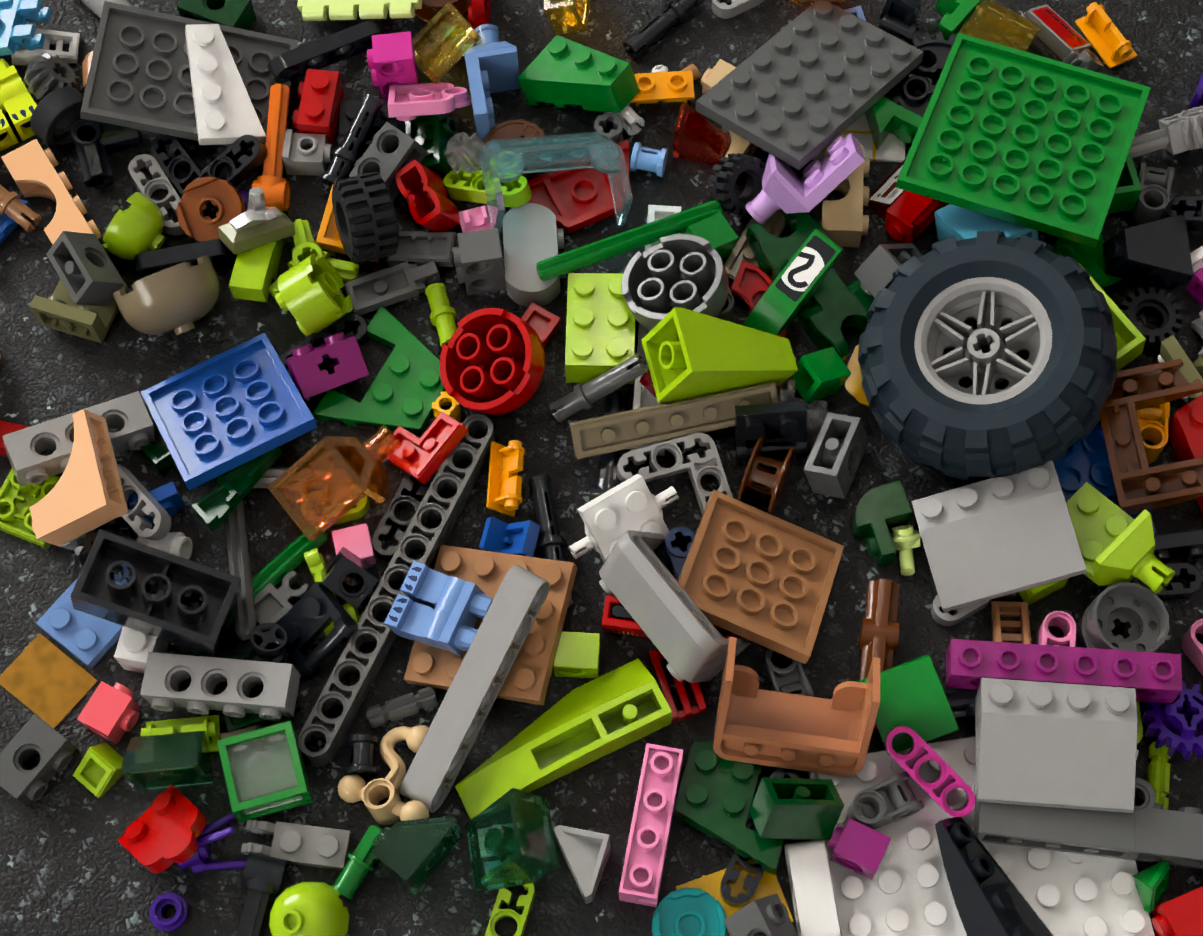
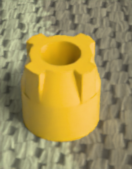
M447 391L440 392L441 396L435 402H432L434 418L436 419L441 412H444L455 420L460 421L462 417L460 403L450 396ZM444 406H452L448 410L441 409Z

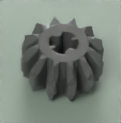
M45 52L42 56H37L35 60L33 59L27 66L28 69L25 72L23 81L28 85L27 91L33 93L37 100H42L47 94L62 87L69 86L80 91L82 81L76 76L78 71L72 69L68 62L62 61L58 55L52 57Z

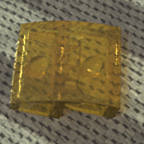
M982 0L977 5L972 17L962 26L959 33L1027 52L1041 31L1042 26L993 0Z
M448 1L412 39L416 63L437 84L481 36L461 12Z

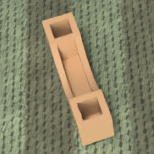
M37 139L1 157L24 198L40 196L56 202L55 215L44 229L52 245L63 231L95 234L98 239L102 237L94 221L86 222L83 215L88 212L79 196L77 195L72 198L68 191L72 190L73 187L64 171L57 174L54 169L59 164L50 148L43 150Z

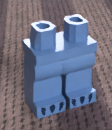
M413 561L400 588L406 596L397 595L384 624L398 636L461 656L463 651H468L478 631L474 629L478 618L484 619L493 599L487 596L474 583L445 575L430 569L425 564Z

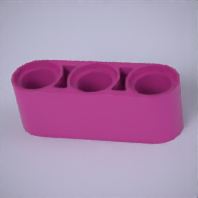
M900 725L891 728L887 732L884 744L889 755L945 812L954 817H963L972 811L975 805V795L972 789L914 730ZM901 732L908 733L913 742L911 749L903 754L896 753L892 748L893 737ZM927 760H933L939 766V775L933 781H924L919 775L920 765ZM954 788L963 789L966 793V802L958 809L950 808L946 802L948 792Z

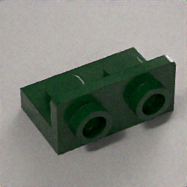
M446 113L416 116L414 120L405 121V134L428 151L421 162L422 165L434 172L441 170L446 175L456 169L458 153L456 151L455 135H457L458 129L452 117H449Z

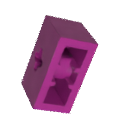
M339 332L325 337L324 341L326 344L313 349L310 343L291 350L293 356L285 360L293 382L303 399L369 375L355 336L348 335L345 337L344 332ZM323 355L325 358L333 359L334 363L329 365V372L318 367V364L323 362Z

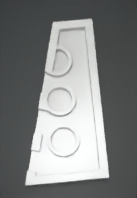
M219 24L186 25L185 35L199 145L233 144L238 138L248 134L255 136L262 143H265V132Z

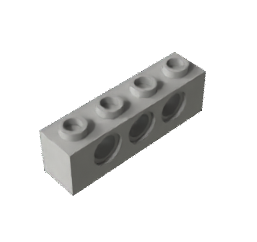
M139 391L85 408L87 411L104 417L108 430L111 428L122 429L116 433L109 432L114 456L128 450H140L141 446L149 444L150 441L155 442L154 425ZM79 411L2 436L7 456L20 487L27 484H40L48 477L65 471L74 441L72 415ZM45 450L54 451L52 454L47 456L40 455V453Z
M148 652L140 695L151 704V708L159 711H173L174 707L187 708L188 712L201 715L209 714V710L223 711L224 715L243 718L245 713L259 714V717L265 720L279 721L281 716L294 717L301 674L293 664ZM191 678L190 686L186 690L178 692L180 683L185 679ZM227 681V687L224 692L214 695L213 692L216 685ZM264 685L263 691L259 696L249 698L250 690L254 686Z

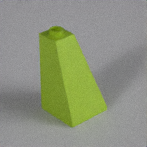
M674 307L641 339L658 403L677 401L768 381H774L776 386H780L798 371L796 358L789 339L682 307Z

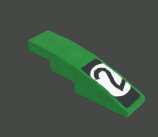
M815 229L770 285L742 325L777 336L784 333L800 308L808 303L844 249L818 229Z

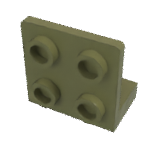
M61 279L52 296H49L47 299L35 295L29 306L40 325L101 344L119 310L114 298L108 306L75 304ZM125 283L121 289L124 288V290L127 293L128 286Z

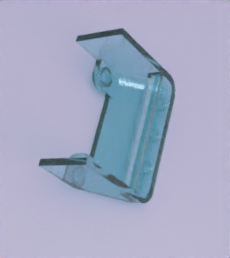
M600 132L495 139L488 141L482 148L480 163L491 227L498 228L499 235L505 213L500 182L517 180L522 173L595 168L599 172L606 173L609 177L618 225L625 224L633 197L624 152L617 143Z

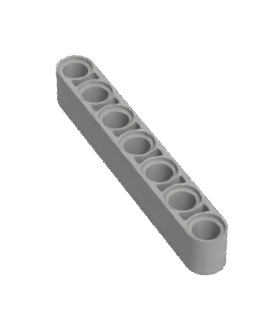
M514 565L507 572L400 787L401 795L411 801H421L432 813L442 806L548 595L550 583L547 580L518 565Z

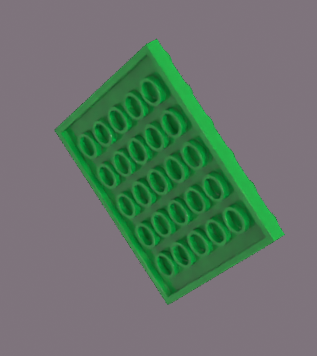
M958 32L898 176L896 188L1096 248L1151 87Z

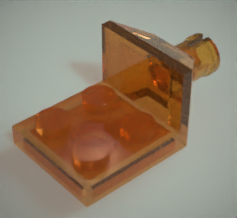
M385 425L380 427V430L365 442L360 441L356 437L325 436L267 487L304 535L312 542L366 495L380 504L386 499L388 470L382 463L395 450L402 447V444L398 439H395V435Z

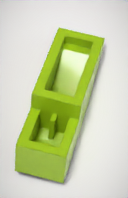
M285 238L238 253L229 283L234 299L267 302L269 286H271L272 279H276Z

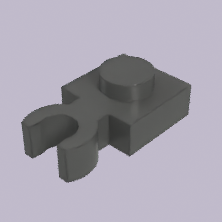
M291 571L284 576L282 586L278 590L270 583L253 597L256 623L258 625L262 623L278 624L293 607L291 603L299 601L309 590V586L306 583L298 590L291 589L292 584L299 579L295 571Z

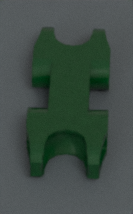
M807 212L783 214L786 225L791 233V236L775 237L757 223L749 226L747 229L746 237L758 266L773 282L815 229H818L829 238L819 222ZM831 268L808 303L805 304L806 308L799 312L798 317L802 328L817 347L821 350L833 347L844 362L847 360L846 358L850 352L841 330L851 327L865 332L868 323L866 314L874 298L863 291L860 286L861 282L858 280L845 286L834 269Z

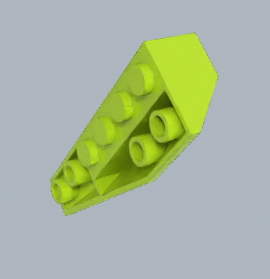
M638 658L573 689L455 785V788L472 821L670 725L672 711L656 680Z

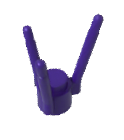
M231 812L206 825L203 832L197 838L198 847L196 852L186 862L177 863L179 868L183 870L191 867L194 874L206 870L245 868L246 859L205 862V858L211 857L209 844L233 834L235 829L228 827L212 834L209 833L237 819L235 815Z

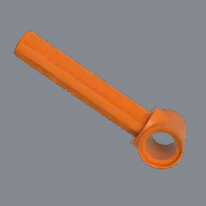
M275 84L270 88L265 143L267 156L264 161L263 175L258 176L257 180L253 181L252 188L259 187L263 189L265 206L288 211L290 186L289 182L282 178V152L285 131L287 129L290 88L287 85Z

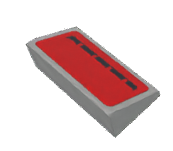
M1047 4L1031 8L1026 12L1023 24L1060 59L1063 60L1072 50H1078L1081 53L1085 48H1091V44Z

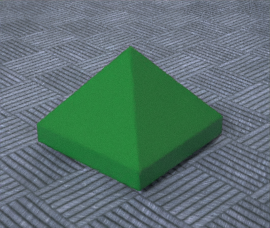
M1165 860L1133 875L1144 911L1149 913L1154 910L1168 887L1170 866L1169 862Z

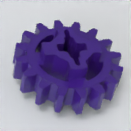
M1182 681V692L1174 700L1173 704L1145 702L1143 707L1142 724L1148 725L1145 732L1146 737L1155 736L1157 741L1154 747L1158 749L1164 745L1169 748L1168 756L1170 757L1176 751H1180L1184 760H1188L1191 752H1194L1198 758H1203V694L1199 693V684H1195L1192 689H1187L1185 682Z

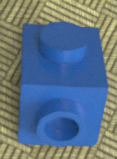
M173 481L149 491L168 512L170 517L176 514L179 509L186 507ZM136 492L132 493L127 500L131 510L138 503V494ZM146 514L143 516L147 518L150 522H152L154 519V517L148 516Z
M488 517L479 548L484 551L533 557L541 526L531 520L507 524L496 517Z

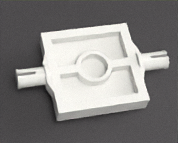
M636 474L579 507L577 510L584 522L586 537L568 546L571 554L575 559H578V557L594 549L600 554L603 562H605L617 540L628 530L659 533L666 540L669 530L663 520L662 508L679 499L673 486H670L654 496L649 491L644 478Z

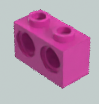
M411 31L372 35L373 49H367L369 69H371L373 87H379L381 99H388L389 87L392 85L419 84Z

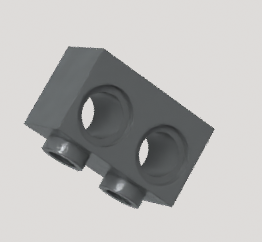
M386 121L384 126L374 135L372 143L363 156L356 161L349 176L353 177L378 172L386 183L394 202L400 193L396 183V172L413 160L421 163L428 151L414 139Z
M498 228L458 233L459 247H453L452 249L458 284L465 283L467 296L507 290Z

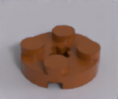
M202 177L189 183L183 191L184 194L181 197V202H178L177 218L181 228L187 235L199 242L220 239L218 227L229 223L230 220L245 212V203L237 188L228 181L214 177ZM209 202L219 208L215 219H212L210 216H204V211L208 209L207 203Z

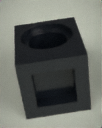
M345 547L341 548L322 574V585L356 608L360 606L363 600L366 602L370 601L379 584L377 583L379 580L378 570ZM349 573H358L363 577V580L358 585L350 586L344 582L343 578Z

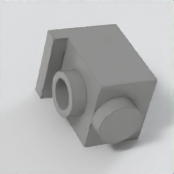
M286 129L282 160L287 175L320 176L322 173H325L327 164H330L333 158L331 155L333 144H328L326 134L293 133L292 129Z

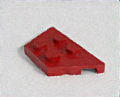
M628 140L527 181L532 192V197L527 203L540 204L550 209L556 216L557 227L563 228V231L567 234L627 210L629 197Z

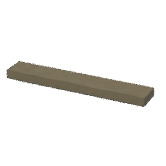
M768 381L569 423L576 459H582L676 439L694 433H705L735 426V406L779 403L776 382Z

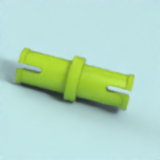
M433 283L425 288V294L431 309L429 315L431 324L436 326L440 346L443 347V344L448 345L449 340L457 330L455 323L457 314L455 309L450 306L446 286L443 283Z

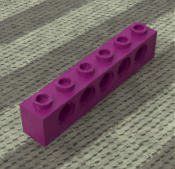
M951 639L946 651L945 688L978 690L981 678L1136 688V701L1170 704L1182 692L1181 654Z

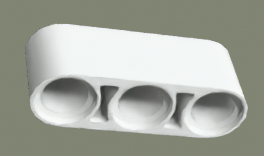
M817 839L785 844V859L798 936H841L824 840Z

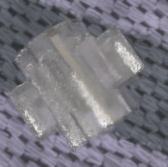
M461 132L454 135L448 141V151L444 155L448 159V164L456 173L461 169L466 173H473L484 164L485 157L483 155L487 153V150L476 133L469 137L466 133Z

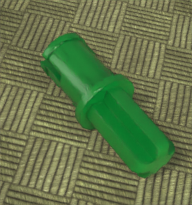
M371 825L353 854L348 853L347 857L350 859L332 887L337 889L346 898L352 900L367 872L374 870L371 866L388 840L389 834L380 827Z

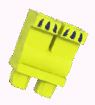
M3 58L0 59V135L7 132V136L0 141V151L19 143L4 114L8 112L22 141L36 134L31 130V127L24 128L20 125L31 120L33 111L37 106L14 65L10 66Z

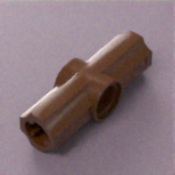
M878 579L868 583L865 617L862 618L859 635V650H861L859 680L868 677L873 657L880 658V672L893 668V654H896L900 629V623L897 622L900 584H896L892 580Z

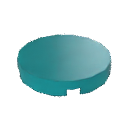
M685 887L670 892L659 903L653 914L651 932L653 936H727V927L723 921L727 917L722 905L709 893L701 889Z

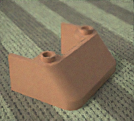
M729 637L720 687L714 733V752L719 757L730 761L842 777L854 776L861 772L864 767L880 705V658H872L866 683L855 681L843 682L835 687L832 699L758 689L759 676L757 672L747 666L735 665L737 638Z

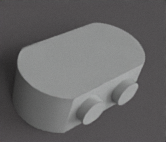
M526 203L520 207H513L502 219L505 282L507 295L515 303L529 307L533 302L541 307L549 304L559 295L561 291L560 278H566V274L542 281L537 274L536 265L539 261L558 255V249L565 248L563 228L557 229L556 216L550 209L540 204Z

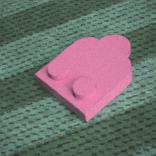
M437 82L392 85L389 87L388 115L389 118L396 117L399 121L414 120L416 116L445 114L454 111L455 108H462L471 104V96L467 94V89L464 87H454L451 83Z

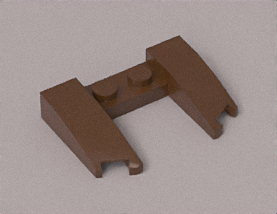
M1181 359L1117 371L1111 398L1105 402L1100 413V424L1112 473L1117 504L1128 515L1141 513L1144 509L1150 511L1203 496V457L1149 467L1136 410L1203 392V383L1199 378L1190 384L1178 371L1183 366Z

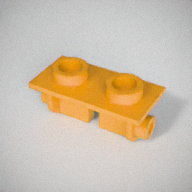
M1097 2L1091 3L1086 8L1088 14L1075 20V24L1109 69L1137 57L1136 52L1131 47V41L1124 38L1106 14L1105 7L1102 4L1098 5Z
M692 70L634 74L640 91L630 103H635L636 106H639V104L658 103V101H664V103L684 102L686 104L687 100L695 99Z
M511 440L508 442V446L492 441L490 445L486 507L511 517H515V510H518V505L522 503V477L518 476V472L523 471L525 448L522 447L521 441Z

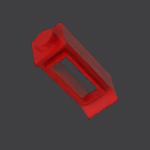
M905 190L886 210L885 230L897 241L913 243L914 237L917 239L935 220L934 212L949 205V203Z

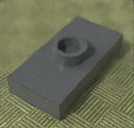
M399 231L397 252L395 255L387 256L386 261L389 266L406 261L408 264L417 263L418 266L434 261L437 267H454L452 248L457 246L458 237L455 232Z

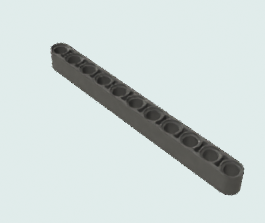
M474 414L463 422V425L469 431L441 464L357 624L358 630L350 637L300 732L298 746L307 761L312 765H326L335 757L397 637V634L386 626L384 622L376 620L379 613L390 611L398 594L406 596L401 590L392 589L393 585L397 581L405 580L413 561L425 564L430 569L433 568L440 546L444 545L490 457L491 442L496 441L493 423L485 415ZM482 431L487 433L481 439L471 437L475 432ZM467 460L472 462L467 468L461 469L456 467L460 461ZM446 490L457 492L448 499L440 497L442 492ZM430 520L441 521L440 525L434 529L424 527ZM414 550L425 551V554L420 559L414 560L408 557ZM373 642L377 644L376 649L369 654L359 652L365 643ZM350 674L360 675L357 684L353 686L343 685L346 676ZM331 707H343V712L339 717L335 719L326 718V713ZM322 738L326 740L325 747L319 752L309 751V746L315 739Z

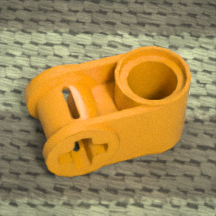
M1170 402L1136 410L1142 439L1149 440L1154 444L1151 446L1143 441L1148 464L1158 459L1168 441Z

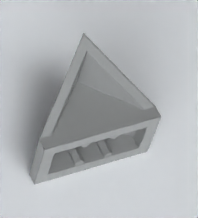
M558 825L553 828L554 837L585 903L588 904L595 897L611 852L610 835Z

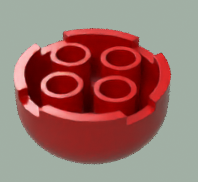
M500 308L479 309L462 318L457 323L459 327L452 335L448 345L443 344L440 355V376L447 393L464 407L485 415L506 414L523 406L536 393L545 371V352L536 331L523 319Z

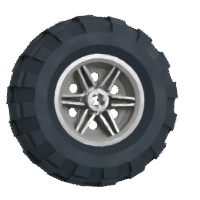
M978 231L977 237L958 241L953 236L932 244V251L919 259L915 256L909 258L892 274L893 282L888 289L883 288L882 291L880 290L876 294L866 314L868 323L865 332L860 336L858 353L862 374L861 384L871 411L885 435L891 437L901 448L902 453L921 466L930 465L941 470L945 476L970 481L972 477L997 478L1019 474L1022 471L1044 465L1051 460L1055 463L1066 456L1065 452L1078 439L1080 441L1085 440L1099 422L1100 413L1105 402L1111 398L1117 375V338L1115 336L1112 313L1104 294L1098 291L1091 282L1090 274L1072 257L1066 256L1064 258L1062 255L1056 254L1048 243L1026 235L1021 236L1020 240L1006 238L1003 231ZM1005 320H1009L1012 322L1000 327L1001 323ZM977 321V329L973 331L972 327L967 324ZM983 346H987L988 349L991 351H989L988 353H983L982 349L980 350V348ZM946 348H954L953 351L945 355L943 354ZM1026 350L1030 355L1027 360H1024L1017 353ZM962 378H968L973 384L968 388H963L959 385V381ZM1005 380L1009 382L1005 389H997L995 385Z

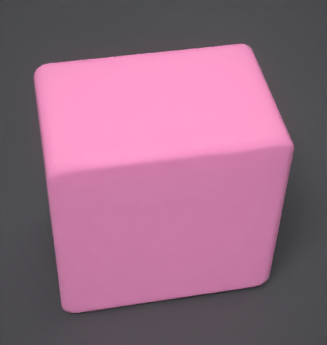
M366 523L332 531L336 555L342 547H345L368 564L373 565L376 563L372 539Z

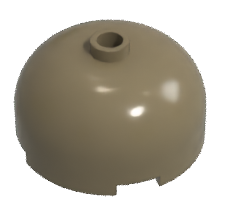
M209 256L197 258L198 265L192 267L189 262H183L142 278L131 285L133 291L126 293L124 288L113 293V297L124 320L135 330L149 335H159L174 330L176 336L194 329L193 322L206 316L213 309L219 297V279Z

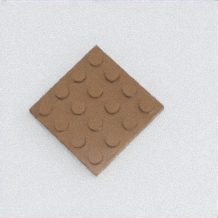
M713 489L678 583L713 625L806 664L814 647L844 546Z
M441 545L434 570L474 583L492 599H494L505 575L514 565H518L550 583L548 595L497 696L499 699L544 705L578 567L573 562ZM478 618L474 629H479L483 619ZM414 641L403 680L412 685L448 690L467 651H463L461 656L450 651Z

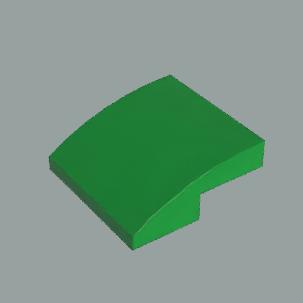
M929 654L880 672V705L875 723L883 743L887 732L891 728L900 725L914 730L925 742L959 730ZM867 678L859 680V682L866 683ZM905 732L896 734L892 739V748L896 753L911 748L913 744L911 736Z

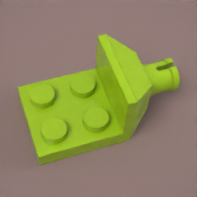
M1088 482L1066 502L1087 573L1084 574L1098 586L1114 585L1121 582H1131L1136 578L1147 585L1155 594L1163 590L1162 583L1165 586L1169 584L1175 575V571L1170 567L1168 568L1154 555L1155 539L1150 512L1144 509L1133 519Z

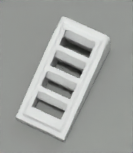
M36 28L35 35L42 33L45 36L43 49L28 50L20 47L19 51H15V54L11 55L12 65H29L33 59L35 60L37 56H42L45 52L52 57L58 55L64 62L77 63L80 33ZM50 44H56V50H49ZM63 44H69V52L62 51Z

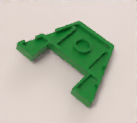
M380 306L367 327V334L369 338L393 348V351L361 402L330 389L314 411L315 419L328 422V419L344 421V424L355 426L358 423L377 426L378 429L395 431L401 426L412 434L421 435L434 414L432 402H435L441 396L440 392L446 391L440 376V360L391 313Z

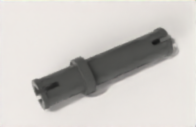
M636 353L631 358L588 383L577 384L574 386V391L550 403V410H557V412L553 413V416L561 423L584 408L586 410L591 409L599 399L639 376L648 373L647 365H641L645 362L639 353Z

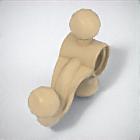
M417 725L412 728L400 726L388 731L382 737L379 747L383 761L391 769L385 779H374L368 782L367 785L364 778L358 774L345 775L338 784L340 798L347 803L363 801L373 819L379 824L390 825L400 819L402 825L407 829L424 827L429 820L427 806L417 800L404 803L399 796L400 787L406 775V765L395 752L394 746L399 741H406L408 748L417 753L429 727L426 725ZM389 798L386 803L378 805L381 800ZM410 821H416L418 826L412 827Z

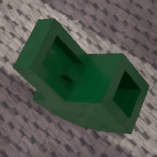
M901 480L869 490L859 501L852 524L853 538L857 539L867 536L864 539L867 553L870 558L875 557L879 568L891 565L896 554L889 530L896 526L908 525L912 514Z

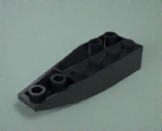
M962 817L940 820L935 824L944 868L967 936H1053Z

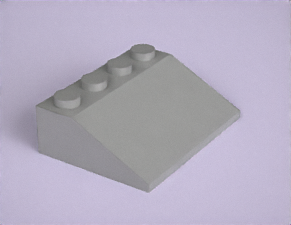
M1053 460L1044 465L1022 471L1019 474L986 479L912 501L919 532L943 612L1087 573Z
M981 678L975 697L976 802L1133 813L1138 725L1136 688Z

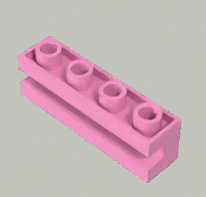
M646 743L620 881L619 901L657 907L683 763L682 749Z

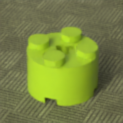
M316 254L310 255L281 274L277 280L279 292L275 294L278 305L282 310L291 312L296 319L300 331L305 336L319 333L353 309L350 295L344 298L341 291L345 284L338 272L323 257L316 260Z

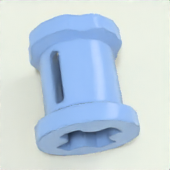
M635 142L630 160V171L635 172L639 169L654 172L657 176L663 177L668 158V149L662 148L657 150L643 147L640 142Z

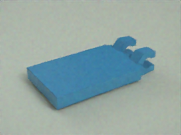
M0 0V56L15 54V51H19L20 47L28 50L43 48L45 36L42 33L35 35L36 27L33 24H26L27 20L36 24L50 21L52 10L49 7L41 9L42 0Z

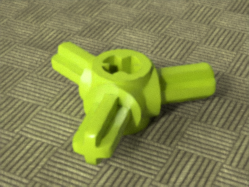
M295 220V235H292L295 247L292 249L293 259L287 263L289 269L310 255L316 254L315 259L317 260L320 257L326 259L338 272L343 281L349 282L358 278V264L331 258L330 252L322 251L321 245L314 242L310 223L307 220ZM277 280L269 286V291L274 298L275 294L279 292Z

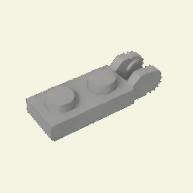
M248 820L245 830L251 833L274 836L271 847L251 842L242 843V854L249 855L250 852L288 860L287 864L343 870L347 863L352 836L349 830L276 821V824L257 820Z

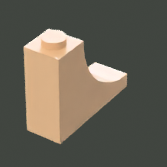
M85 409L72 415L74 441L65 471L54 488L43 499L30 507L33 520L32 529L37 540L56 546H61L128 513L106 419Z

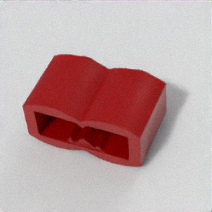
M416 160L411 161L396 172L398 189L409 199L410 213L418 224L432 232H448L460 224L457 207L446 197V187L442 178L437 173Z

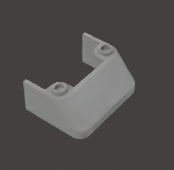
M628 530L617 540L599 571L602 578L599 581L601 587L610 596H616L668 661L667 669L674 678L680 682L686 680L690 683L710 681L724 668L729 638L722 637L654 554L653 550L665 540L663 535ZM737 638L735 657L751 644L748 639Z

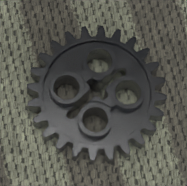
M939 31L937 38L933 40L930 34L925 32L923 42H920L916 36H913L911 45L923 51V61H930L934 66L923 68L918 65L886 93L884 97L891 98L890 100L923 117L936 87L933 84L939 80L955 41V34H952L948 41L943 39L942 31ZM918 89L923 95L913 97L909 95L908 91Z

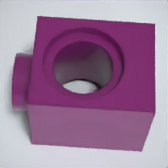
M849 818L844 828L836 826L828 847L834 849L830 860L872 880L891 838Z

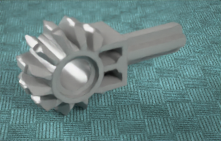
M1203 106L1182 110L1181 113L1158 120L1160 129L1133 138L1130 153L1132 158L1163 148L1173 155L1203 148Z

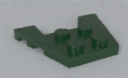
M150 441L149 444L140 447L145 457L159 473L175 463L165 441L156 445ZM280 447L214 478L220 486L191 505L196 515L211 532L221 525L282 454Z
M714 741L692 742L674 805V815L713 839L718 838L734 848L735 853L745 859L749 857L762 865L763 870L776 875L784 839L760 838L758 831L746 828L750 815L749 811L754 800L763 765L725 760L714 752ZM789 769V770H792L793 772L800 773V774H801V772H802V771H800V770Z

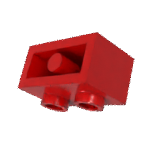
M307 69L305 81H300L298 87L300 106L299 109H295L293 112V127L298 129V133L326 134L328 144H333V148L339 124L340 101H343L344 97L339 71Z

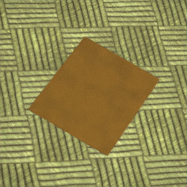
M40 633L0 675V685L53 729L56 728L98 681Z

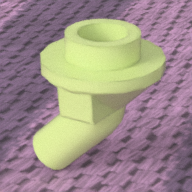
M913 525L893 527L890 535L895 549L899 550L901 575L911 576L915 573L913 548L921 546L919 530H914Z

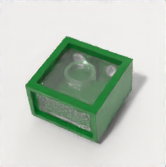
M291 720L217 740L232 813L240 823L313 803L302 753L298 746L297 732Z

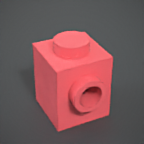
M101 681L77 720L86 729L117 745L126 731L129 732L137 723L141 707L133 699L135 693L129 688L117 682L112 687Z

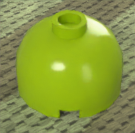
M135 192L126 200L132 205L124 211L118 210L102 239L106 242L102 244L103 248L121 259L135 260L134 257L139 253L160 249L166 239L165 236L161 235L164 229V218L161 210L152 200L140 192Z
M302 882L286 888L276 898L270 911V931L272 936H346L349 924L348 909L343 907L342 900L339 898L341 896L340 893L332 886L324 882Z

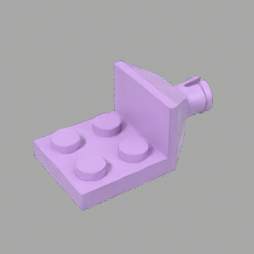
M851 133L844 138L842 136L838 137L827 148L828 153L820 161L815 159L805 167L801 178L784 161L769 154L761 180L763 189L751 202L749 201L745 205L746 210L761 225L765 224L767 219L780 209L786 214L810 212L865 161L859 141Z

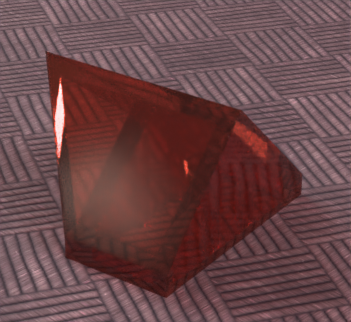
M684 103L680 107L674 130L673 157L710 165H722L719 159L725 157L730 137L694 110L688 103Z

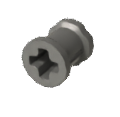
M604 113L596 118L594 121V131L597 134L594 143L598 151L624 141L621 134L623 132V122L618 115Z

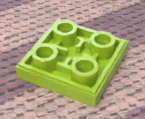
M12 468L0 488V530L48 549L50 543L37 540L33 532L30 507L43 499L54 488L61 477L54 475L48 477L40 484H27L20 487Z

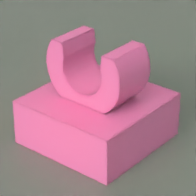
M489 204L459 212L462 233L496 228Z

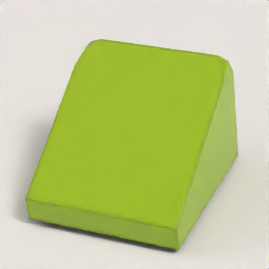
M101 743L89 747L72 776L97 798H101L126 772L130 763L110 745Z

